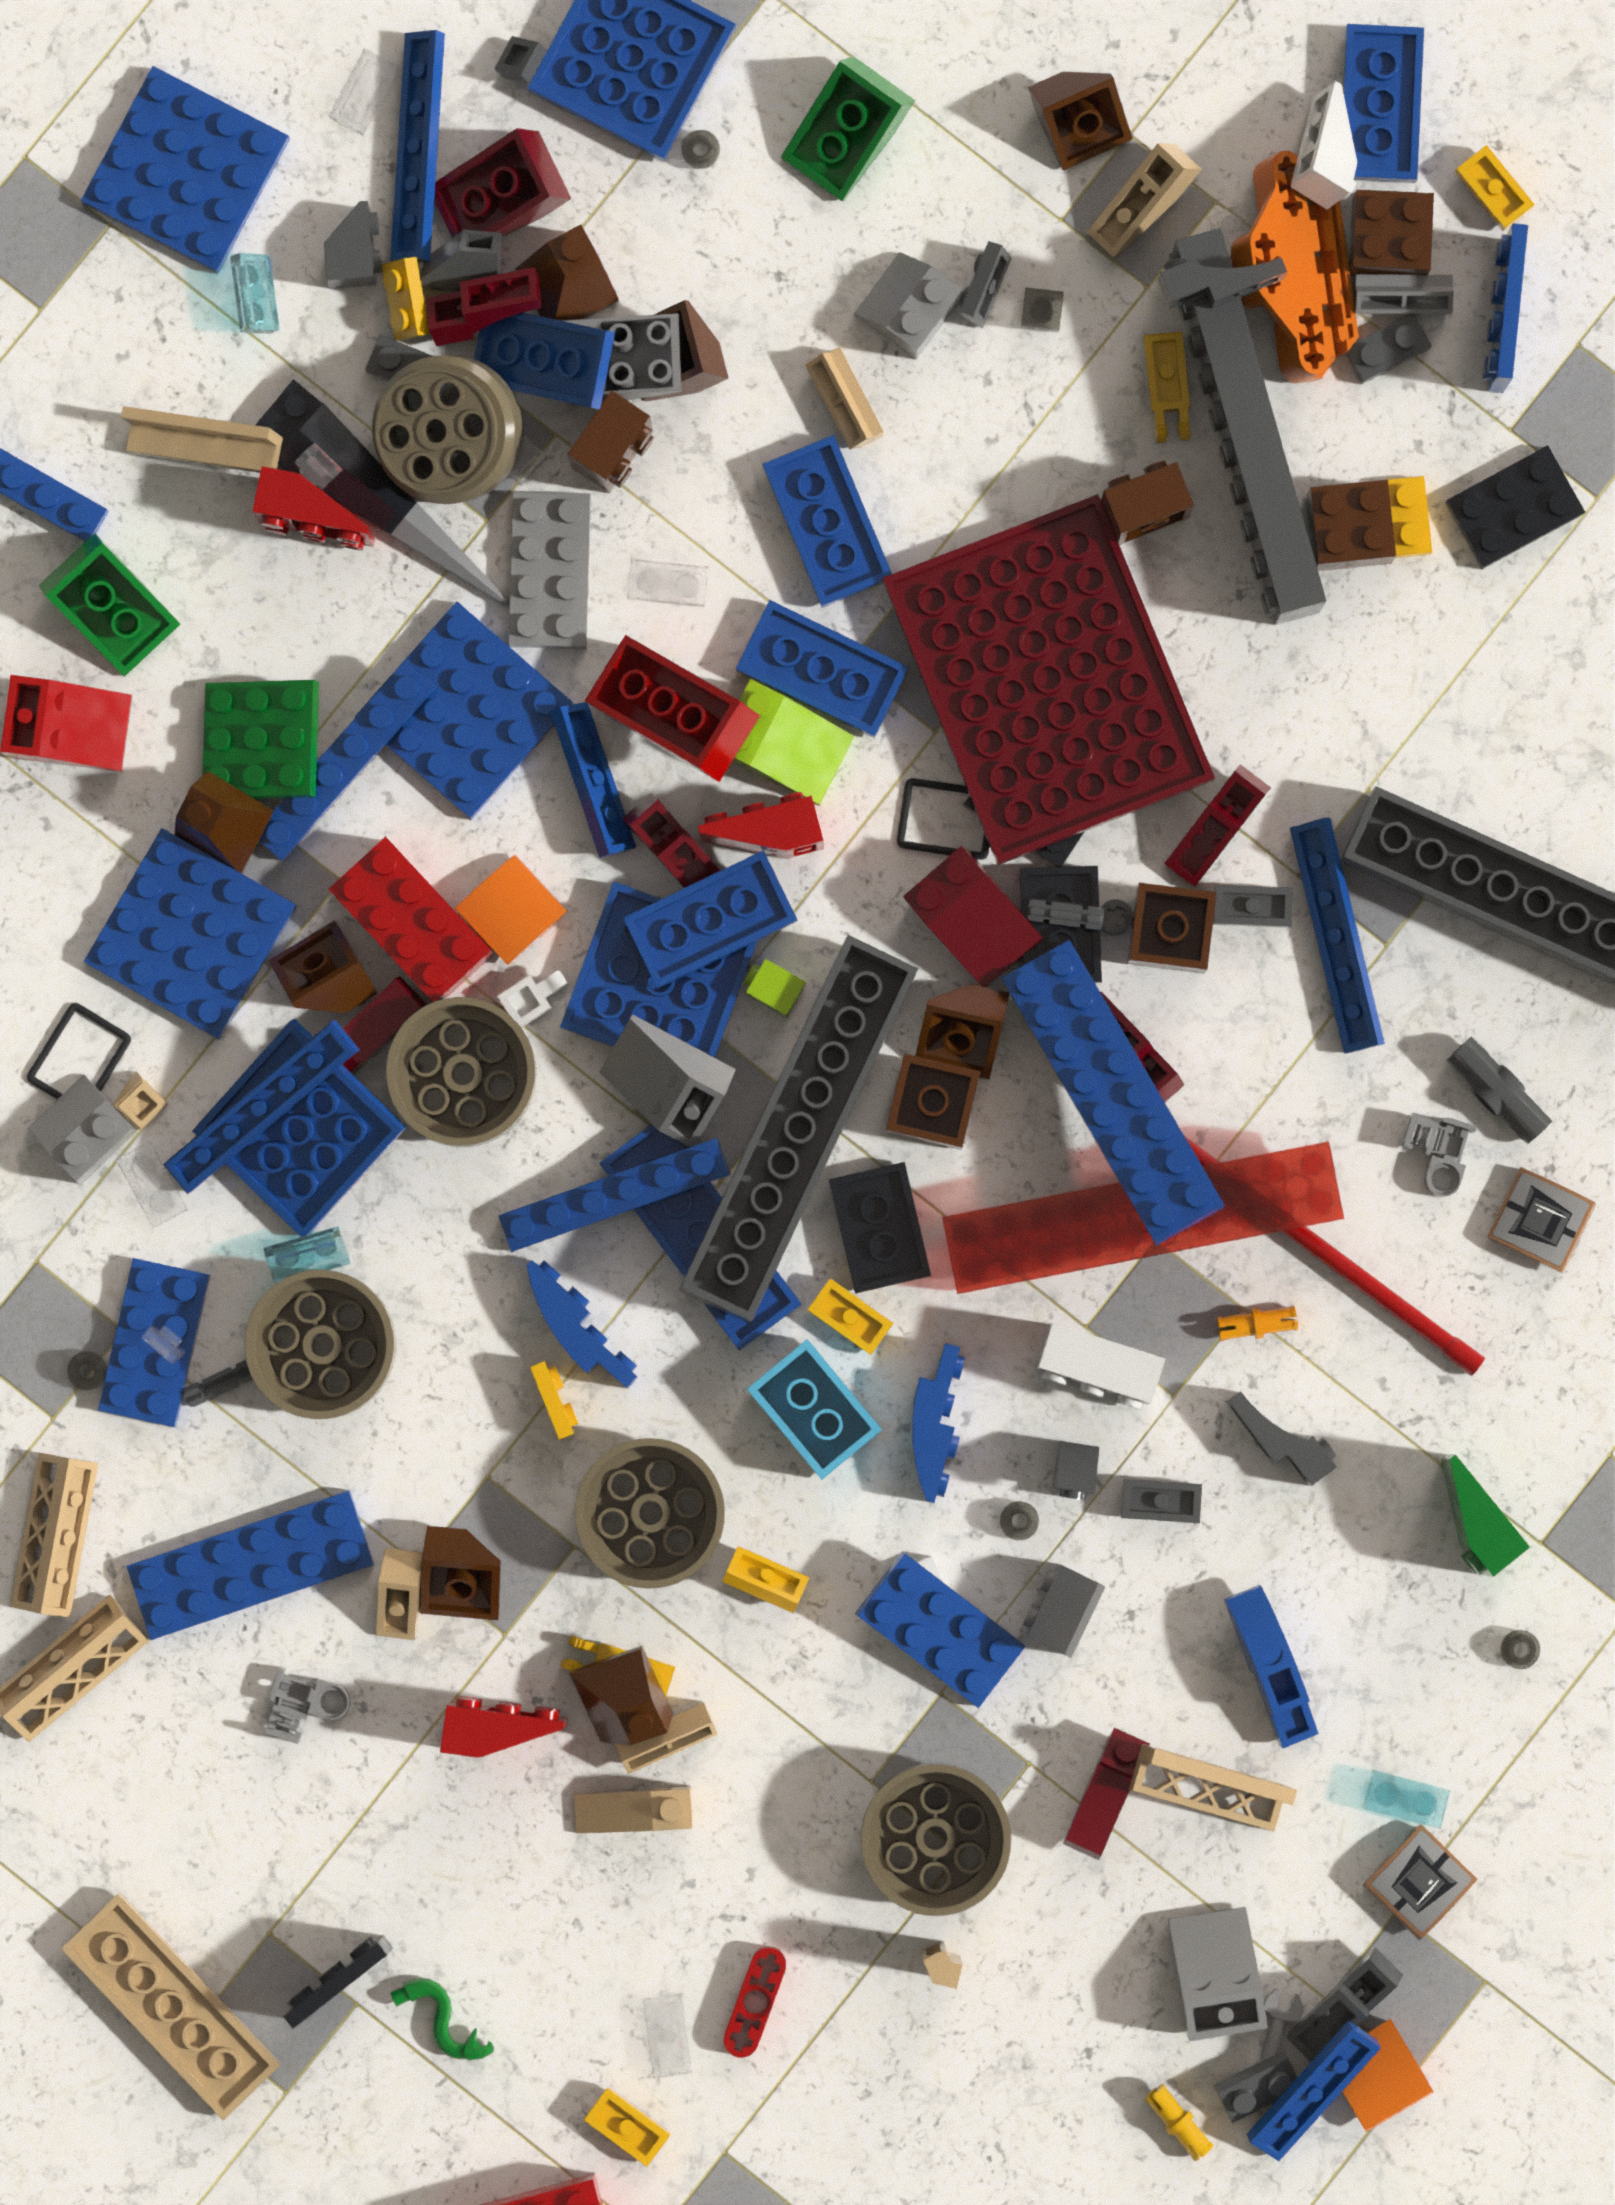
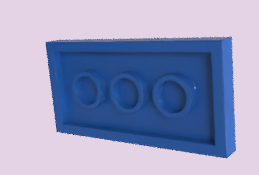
M1347 24L1343 95L1357 159L1354 180L1417 182L1424 27Z
M1513 223L1507 235L1502 234L1500 243L1496 245L1494 266H1501L1497 274L1496 281L1492 283L1490 303L1497 304L1492 319H1489L1486 338L1487 342H1493V346L1489 351V356L1485 357L1483 366V380H1489L1488 392L1504 393L1513 379L1528 225Z
M519 313L479 330L474 359L486 364L497 372L513 391L600 409L615 332L528 313Z
M834 435L762 464L821 608L883 583L882 578L892 574Z
M769 600L736 667L737 672L873 738L876 737L909 670L908 666L772 600Z
M764 850L623 918L657 989L798 922Z
M133 1258L99 1404V1411L176 1427L183 1399V1389L187 1382L211 1275Z
M903 1551L855 1612L859 1618L977 1708L981 1706L1026 1647Z

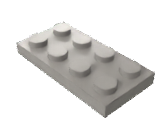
M513 492L509 647L587 649L590 493Z

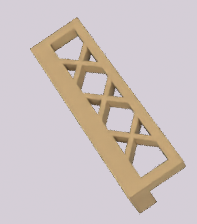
M126 406L122 408L121 418L131 424L126 445V451L130 454L260 473L262 466L277 469L283 437L269 427Z
M46 1453L38 1454L10 1607L39 1614L70 1617L98 1463ZM51 1463L58 1464L55 1481L52 1484L48 1480ZM47 1504L49 1508L48 1519L43 1523L41 1518L42 1510ZM40 1543L42 1547L41 1557L36 1562L34 1557L35 1548ZM33 1581L35 1586L32 1603L26 1602L28 1586Z
M108 1595L0 1687L1 1717L30 1742L149 1642L148 1638L127 1617L120 1604L111 1595ZM124 1629L133 1636L123 1646L112 1647L113 1639ZM101 1658L100 1665L92 1672H81L82 1665L89 1659ZM71 1683L70 1691L63 1697L51 1698L52 1690L59 1684ZM41 1709L40 1716L27 1727L19 1720L27 1711Z
M1145 1744L1141 1746L1129 1790L1270 1831H1275L1282 1804L1293 1805L1297 1793L1296 1789L1280 1783ZM1148 1763L1161 1767L1167 1778L1166 1781L1154 1788L1142 1785ZM1170 1770L1179 1773L1173 1776ZM1190 1775L1197 1778L1202 1791L1190 1798L1183 1797L1177 1782ZM1206 1780L1214 1783L1208 1786ZM1171 1786L1174 1794L1165 1792L1164 1790ZM1223 1786H1228L1233 1789L1238 1800L1225 1808H1221L1218 1806L1212 1793ZM1241 1791L1248 1792L1249 1794L1243 1796ZM1259 1796L1271 1799L1266 1820L1255 1818L1247 1803ZM1206 1797L1209 1804L1200 1802V1800ZM1242 1807L1245 1814L1235 1812V1810Z

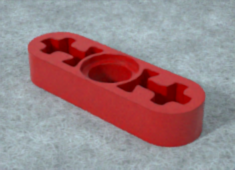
M774 1946L761 1947L754 1953L725 2030L724 2046L735 2057H748L756 2051L785 1974L786 1958L783 1952ZM768 1954L775 1955V1963L780 1965L778 1971H770L766 1982L774 1983L773 1990H769L763 1984L749 1982L751 1976L758 1980L760 1979L762 1966L757 1964L759 1958L766 1959ZM753 1990L762 1992L767 2000L766 2007L758 2013L748 2011L743 2003L745 1995ZM738 2013H741L749 2020L761 2021L758 2028L751 2023L748 2030V2038L752 2039L753 2042L751 2045L744 2044L742 2049L735 2048V2040L730 2038L732 2032L739 2033L744 2022V2020H736Z

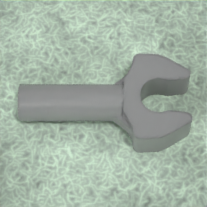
M1275 1988L1265 1997V2011L1269 2013L1271 2022L1260 2060L1264 2061L1278 2054L1286 2025L1293 2020H1301L1303 2006L1298 1994H1294L1291 2007L1287 2011H1280L1277 2008V2002L1280 1998L1279 1988Z

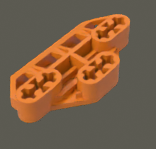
M1285 150L1261 161L1255 166L1253 181L1258 216L1250 232L1233 242L1231 246L1232 268L1282 258L1287 270L1285 279L1241 297V301L1245 307L1251 309L1263 305L1274 318V333L1281 374L1290 383L1297 384L1315 382L1323 378V375L1335 359L1350 350L1359 338L1340 201L1328 210L1312 201L1313 204H1308L1307 199L1309 198L1290 187L1298 156L1291 151ZM1319 252L1320 257H1315L1314 253ZM1327 304V310H1322V306Z

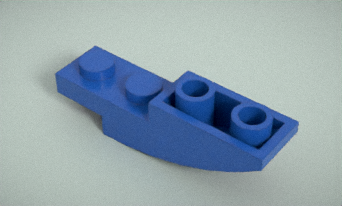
M531 1260L527 1264L530 1284L546 1323L558 1342L587 1374L599 1363L628 1389L638 1378L632 1372L637 1365L621 1350L616 1355L611 1353L604 1346L608 1339L592 1324L587 1329L581 1325L591 1314L585 1308L590 1301L573 1286L567 1292L556 1282L561 1275L545 1260L540 1265Z
M947 1343L943 1347L935 1380L919 1377L912 1418V1443L915 1466L925 1499L932 1503H935L936 1496L944 1497L950 1476L943 1473L946 1458L954 1460L960 1440L959 1436L953 1435L955 1427L940 1423L942 1416L948 1418L950 1416L955 1395L948 1393L952 1378L960 1379L965 1357L958 1355L960 1347Z
M1257 1585L1225 1598L1224 1601L1249 1671L1254 1674L1279 1746L1284 1749L1318 1735L1319 1733L1308 1705L1310 1699L1301 1675L1262 1586Z

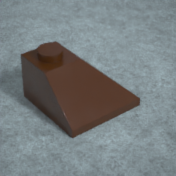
M1063 71L1028 87L1039 122L1062 170L1133 140L1111 73Z
M581 224L548 241L515 268V271L535 267L539 275L542 307L536 310L542 317L561 321L587 319L619 302V298L603 264Z
M683 300L654 314L678 313L682 392L641 398V401L647 402L699 393L729 379L719 341L687 300Z
M208 771L190 787L176 815L174 835L238 872L243 873L274 811Z
M335 920L268 960L294 1008L346 1013L378 994L366 970Z
M970 984L929 999L915 1056L980 1071L979 1078L990 1080L1010 993Z
M427 1526L421 1565V1614L498 1621L501 1560L467 1529Z
M642 1646L570 1671V1677L601 1742L634 1745L668 1732L673 1712Z

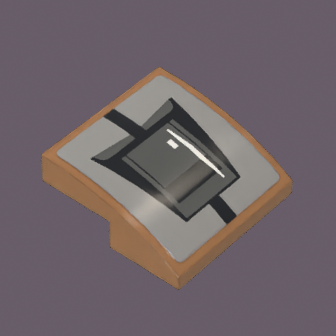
M1520 1167L1487 1237L1563 1274L1596 1203L1564 1186Z
M1420 1824L1412 1830L1392 1855L1384 1859L1364 1882L1363 1886L1420 1940L1450 1911L1477 1881V1878Z

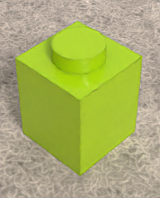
M767 959L764 960L761 966L754 963L743 982L749 986L746 991L747 996L786 1019L806 986L804 980Z

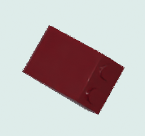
M516 128L435 182L434 201L452 238L462 230L502 233L503 237L543 218L571 200L570 194L540 132Z
M960 846L903 896L927 927L983 987H988L1043 939L1041 934L975 856L963 846Z

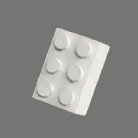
M1052 1322L1049 1324L1035 1369L1043 1371L1042 1379L1060 1385H1065L1067 1379L1081 1383L1079 1391L1097 1397H1103L1105 1391L1118 1395L1116 1403L1141 1409L1142 1403L1152 1404L1165 1358Z

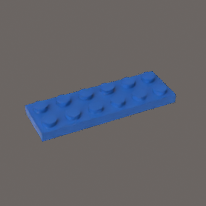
M651 1124L599 1164L607 1175L611 1176L684 1150L685 1147L681 1142L658 1131ZM709 1182L633 1210L685 1277L722 1197L712 1183ZM777 1270L750 1324L704 1303L739 1351L802 1305Z
M346 1491L130 1564L126 1567L150 1640H154L375 1564L351 1491Z

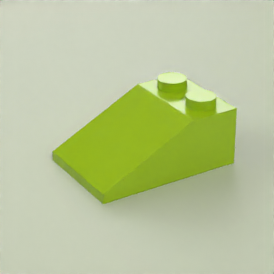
M750 679L740 701L759 714L760 717L732 762L793 793L802 792L803 797L812 796L813 802L820 806L854 736L784 695Z

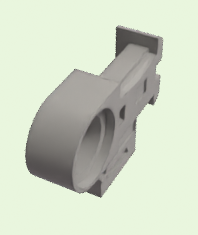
M1413 1112L1411 1113L1401 1147L1412 1150L1413 1146L1426 1149L1425 1154L1430 1155V1153L1437 1154V1156H1430L1424 1176L1425 1187L1436 1197L1450 1196L1460 1187L1466 1165L1460 1164L1468 1134L1469 1132L1475 1133L1476 1127L1452 1118H1445L1440 1122ZM1439 1123L1446 1124V1125H1445V1127H1443V1126H1440ZM1439 1168L1448 1169L1454 1178L1452 1187L1446 1191L1436 1189L1432 1183V1175Z
M282 1668L276 1674L270 1693V1700L273 1703L276 1702L277 1697L280 1699L278 1705H273L264 1734L298 1744L302 1732L298 1731L301 1718L307 1719L308 1715L305 1714L307 1707H309L308 1714L327 1720H335L344 1716L349 1710L351 1703L350 1695L341 1685L323 1679H318L317 1684L286 1675V1668ZM334 1690L341 1694L343 1707L339 1712L328 1713L323 1709L321 1698L325 1692ZM276 1726L294 1731L295 1735L278 1730Z

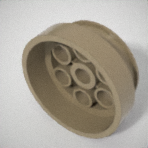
M431 356L405 366L385 385L377 400L373 414L372 436L374 448L386 474L399 488L409 495L435 504L466 502L492 491L512 470L522 443V417L512 390L492 368L478 360L465 356ZM451 383L456 385L460 392L459 400L455 405L449 403L445 396L446 388ZM413 389L419 391L422 396V405L417 411L411 408L408 402V396ZM474 414L480 416L484 423L483 431L478 436L473 434L469 427V421ZM437 420L443 422L446 427V436L442 441H438L432 433V426ZM399 426L405 427L409 433V441L404 447L400 446L395 439V432ZM460 451L466 452L470 458V467L466 472L461 471L456 464V457ZM424 456L429 458L433 464L432 474L428 478L423 476L419 470V462Z
M452 997L424 1006L410 1016L401 1026L389 1049L386 1079L389 1094L395 1108L404 1121L415 1131L427 1139L442 1145L473 1147L498 1139L520 1121L534 1095L537 1067L533 1048L528 1037L508 1013L484 1000L469 997ZM454 1026L463 1027L466 1031V1040L458 1047L449 1046L445 1040L446 1032ZM490 1038H497L503 1043V1052L495 1059H488L482 1053L483 1044ZM424 1052H432L437 1057V1066L429 1073L420 1072L416 1066L417 1058ZM461 1064H469L474 1069V1078L466 1085L455 1083L453 1078L455 1068ZM498 1076L508 1077L511 1081V1090L503 1097H496L490 1091L492 1080ZM432 1090H440L445 1095V1103L437 1111L428 1110L424 1104L426 1094ZM469 1102H477L482 1107V1116L475 1123H467L461 1117L463 1106Z
M308 1270L295 1273L277 1282L257 1302L246 1327L245 1357L249 1372L256 1386L277 1407L303 1418H338L353 1413L365 1406L385 1385L395 1361V1328L385 1304L366 1284L337 1271ZM309 1297H316L322 1306L321 1313L314 1319L305 1318L301 1311L303 1301ZM346 1305L356 1306L360 1313L358 1323L352 1327H345L339 1319L340 1311ZM283 1326H289L295 1332V1342L286 1349L279 1347L275 1340L276 1332ZM328 1334L333 1339L334 1347L329 1355L321 1357L314 1351L313 1343L317 1336ZM358 1342H366L372 1349L371 1359L365 1364H357L351 1355L353 1346ZM295 1363L303 1364L308 1372L306 1381L299 1386L291 1384L287 1377L288 1369ZM333 1371H340L346 1379L345 1388L337 1394L331 1393L325 1384L326 1377Z
M645 1438L632 1440L604 1453L584 1476L575 1503L577 1534L590 1560L612 1579L638 1588L651 1589L670 1586L696 1573L716 1550L725 1523L723 1493L713 1471L702 1458L690 1449L663 1439ZM664 1463L671 1468L672 1480L668 1485L657 1486L651 1481L650 1471L656 1464ZM622 1473L630 1475L635 1483L633 1492L626 1497L617 1495L612 1487L614 1478ZM685 1491H692L700 1498V1507L693 1514L683 1513L678 1507V1498ZM648 1501L656 1502L662 1508V1517L656 1524H647L640 1516L642 1505ZM612 1511L618 1512L624 1518L623 1530L615 1535L607 1533L602 1525L604 1516ZM682 1529L688 1533L690 1545L685 1551L676 1552L669 1547L668 1536L671 1531ZM643 1539L650 1543L652 1555L649 1560L638 1562L632 1558L630 1547L635 1540Z
M925 1763L897 1773L887 1780L875 1793L863 1817L861 1850L871 1879L889 1900L917 1914L945 1916L973 1907L988 1896L996 1887L1009 1861L1011 1829L1006 1811L1000 1799L980 1777L955 1765ZM940 1787L945 1790L947 1800L943 1806L931 1808L925 1803L924 1795L929 1788ZM898 1806H905L913 1813L911 1823L903 1828L896 1827L890 1821L892 1810ZM965 1807H974L981 1814L980 1822L973 1828H965L958 1822V1815ZM933 1826L943 1828L947 1834L945 1843L937 1848L928 1846L924 1841L926 1830ZM897 1846L908 1847L913 1855L911 1862L904 1867H897L892 1864L889 1858L892 1849ZM967 1846L975 1847L980 1852L978 1864L971 1868L964 1867L958 1862L960 1850ZM931 1866H939L946 1872L945 1882L938 1887L927 1885L923 1879L925 1871Z

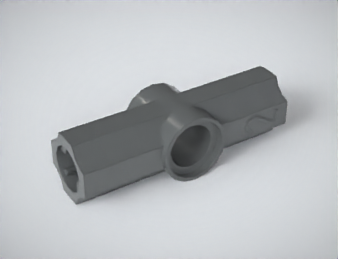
M1472 1036L1446 1060L1474 1089L1473 1093L1492 1114L1497 1117L1500 1116L1526 1144L1533 1141L1552 1122L1543 1110L1524 1092L1525 1087L1520 1080L1504 1065L1499 1066Z

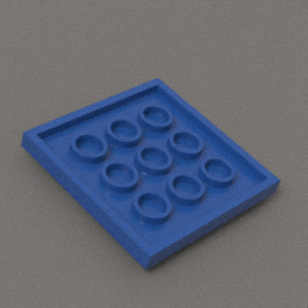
M574 0L528 86V92L665 162L734 33L736 24L691 0Z
M152 66L81 198V202L219 274L282 156L290 137Z
M456 601L405 659L437 687L390 739L386 746L472 820L555 726L550 711L561 706L572 705L573 702Z
M161 828L86 956L84 963L220 1040L297 905Z
M613 881L560 1028L614 1047L633 1014L715 1058L758 941L657 989L623 918L661 900V898Z
M296 1019L289 1021L192 1132L197 1136L313 1036ZM342 1065L230 1159L226 1165L304 1239L312 1233L407 1127Z

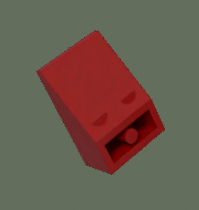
M261 467L252 512L260 525L265 526L264 531L287 536L288 530L303 533V539L317 543H325L326 538L341 541L340 546L353 550H363L364 545L374 547L375 538L369 526L300 473Z
M11 675L0 752L8 758L122 772L132 695L49 679Z
M802 792L780 797V804L765 807L764 802L745 806L742 808V814L729 818L727 812L713 814L704 818L705 824L698 826L702 842L754 853L764 850L768 856L783 859L824 849V840L812 796L803 797Z
M459 1696L456 1702H450L446 1705L440 1753L481 1758L563 1730L567 1726L568 1718L560 1717V1709L537 1706L535 1712L531 1713L521 1711V1704L498 1701L495 1707L482 1706V1698Z

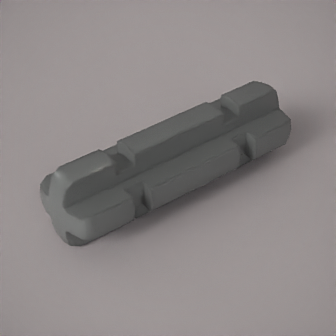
M1035 898L1029 901L1027 919L1031 922L1043 923V919L1049 920V924L1080 928V924L1086 925L1085 929L1100 930L1102 928L1104 909L1102 907L1088 906V909H1082L1083 905L1058 901H1051V904H1045L1046 900Z
M246 1360L235 1364L236 1368L234 1369L229 1367L203 1379L199 1385L194 1383L185 1387L183 1395L188 1405L195 1407L206 1402L205 1399L208 1397L213 1399L239 1387L241 1382L248 1383L252 1381L253 1378L249 1372Z

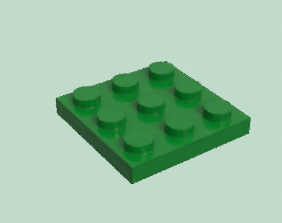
M316 680L205 683L202 776L209 771L253 799L316 798L319 682Z

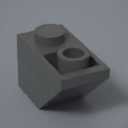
M359 201L324 242L326 277L330 289L376 285L375 274L382 273L381 252L373 248V236L379 235L378 213L371 212L368 201Z
M475 230L460 231L431 253L430 262H423L420 276L421 286L439 291L448 289L460 290V282L500 274L502 233Z
M1059 1441L1052 1487L1060 1488V1497L1085 1500V1493H1095L1100 1447Z

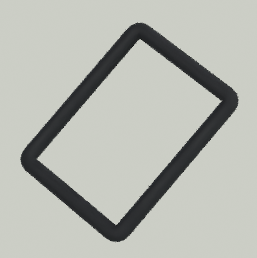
M917 778L908 779L904 787L897 834L898 846L903 849L951 855L957 850L956 848L904 841L912 786L968 794L964 785ZM985 833L981 852L970 851L978 860L985 859L989 854L990 846Z
M73 1003L68 1007L27 1074V1079L32 1085L55 1099H58L62 1093L42 1082L35 1075L75 1011L123 1039L95 1085L100 1091L131 1042V1037L128 1033L78 1003Z

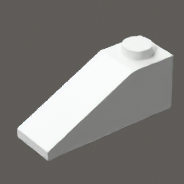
M1336 81L1312 100L1290 186L1327 210L1338 201L1346 200L1353 192L1356 184L1354 174L1357 159L1342 85Z

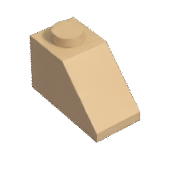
M385 1548L378 1581L376 1636L415 1640L421 1597L423 1552Z

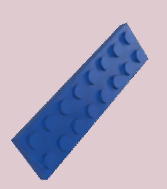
M1071 941L1064 942L1002 977L1005 987L1156 1246L1225 1208L1218 1192Z

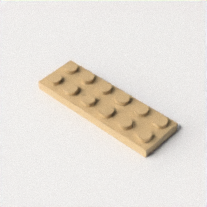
M118 1893L61 1948L222 2120L229 2116L281 2065L280 2061L121 1893Z

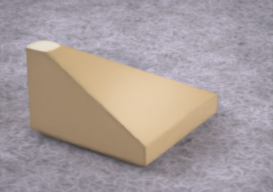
M137 1071L130 1077L113 1103L140 1131L168 1104Z

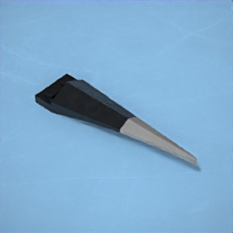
M293 379L256 423V426L269 427L283 437L277 467L284 471L300 473L342 506L431 559L499 603L509 605L508 599L422 507L389 478L377 459L331 410Z

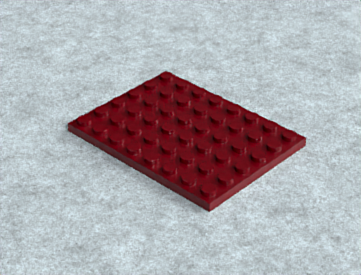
M1099 494L882 578L883 585L997 865L1014 860L1215 780Z

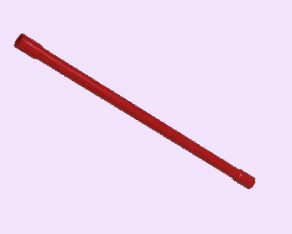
M1185 1137L1209 1179L1440 1350L1447 1359L1470 1376L1475 1374L1484 1362V1356L1460 1338L1452 1336Z

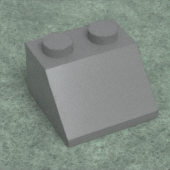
M899 252L855 311L854 315L917 360L960 301L963 288L931 265Z
M85 1074L28 1127L48 1154L75 1182L83 1184L138 1131Z
M1059 1564L1056 1571L1050 1568L1040 1587V1590L1046 1592L1040 1606L1032 1604L1023 1622L1024 1626L1029 1627L1026 1635L1072 1658L1106 1586Z

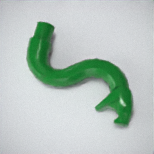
M416 1978L403 1983L404 1986L390 1992L396 2007L410 2000L413 2002L421 1997H431L434 2000L436 2011L432 2027L433 2038L438 2048L445 2055L455 2059L471 2061L483 2059L494 2052V2046L491 2041H488L487 2045H481L476 2039V2028H474L465 2043H457L451 2039L448 2032L452 2011L451 2000L446 1990L439 1983L428 1978Z

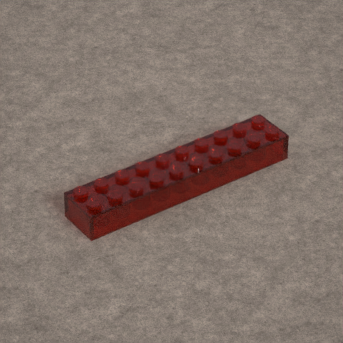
M1329 1141L1202 1165L1222 1199L1225 1208L1157 1246L1154 1244L1119 1182L943 1216L942 1220L957 1294L1344 1219Z

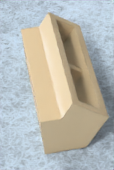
M840 347L830 352L822 353L805 365L849 450L863 447L883 437L884 431Z
M705 1702L672 1716L667 1733L634 1745L615 1744L627 1773L630 1774L718 1735L709 1710Z
M944 1941L922 1950V1959L932 1983L957 1989L963 1965L960 1955L948 1953Z

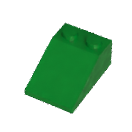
M853 56L841 60L782 153L781 158L840 201H844L895 134L916 100Z
M96 533L88 538L39 584L44 595L124 677L181 625Z
M1446 1454L1441 1458L1459 1544L1465 1551L1461 1558L1474 1574L1478 1573L1481 1575L1483 1573L1486 1576L1494 1577L1528 1550L1530 1546L1457 1455Z

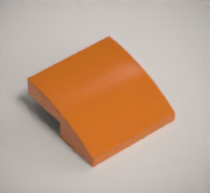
M516 855L500 866L455 907L461 916L507 965H510L537 938H541L568 912Z
M1391 2019L1367 2032L1377 2039L1381 2049L1342 2091L1366 2132L1434 2093Z

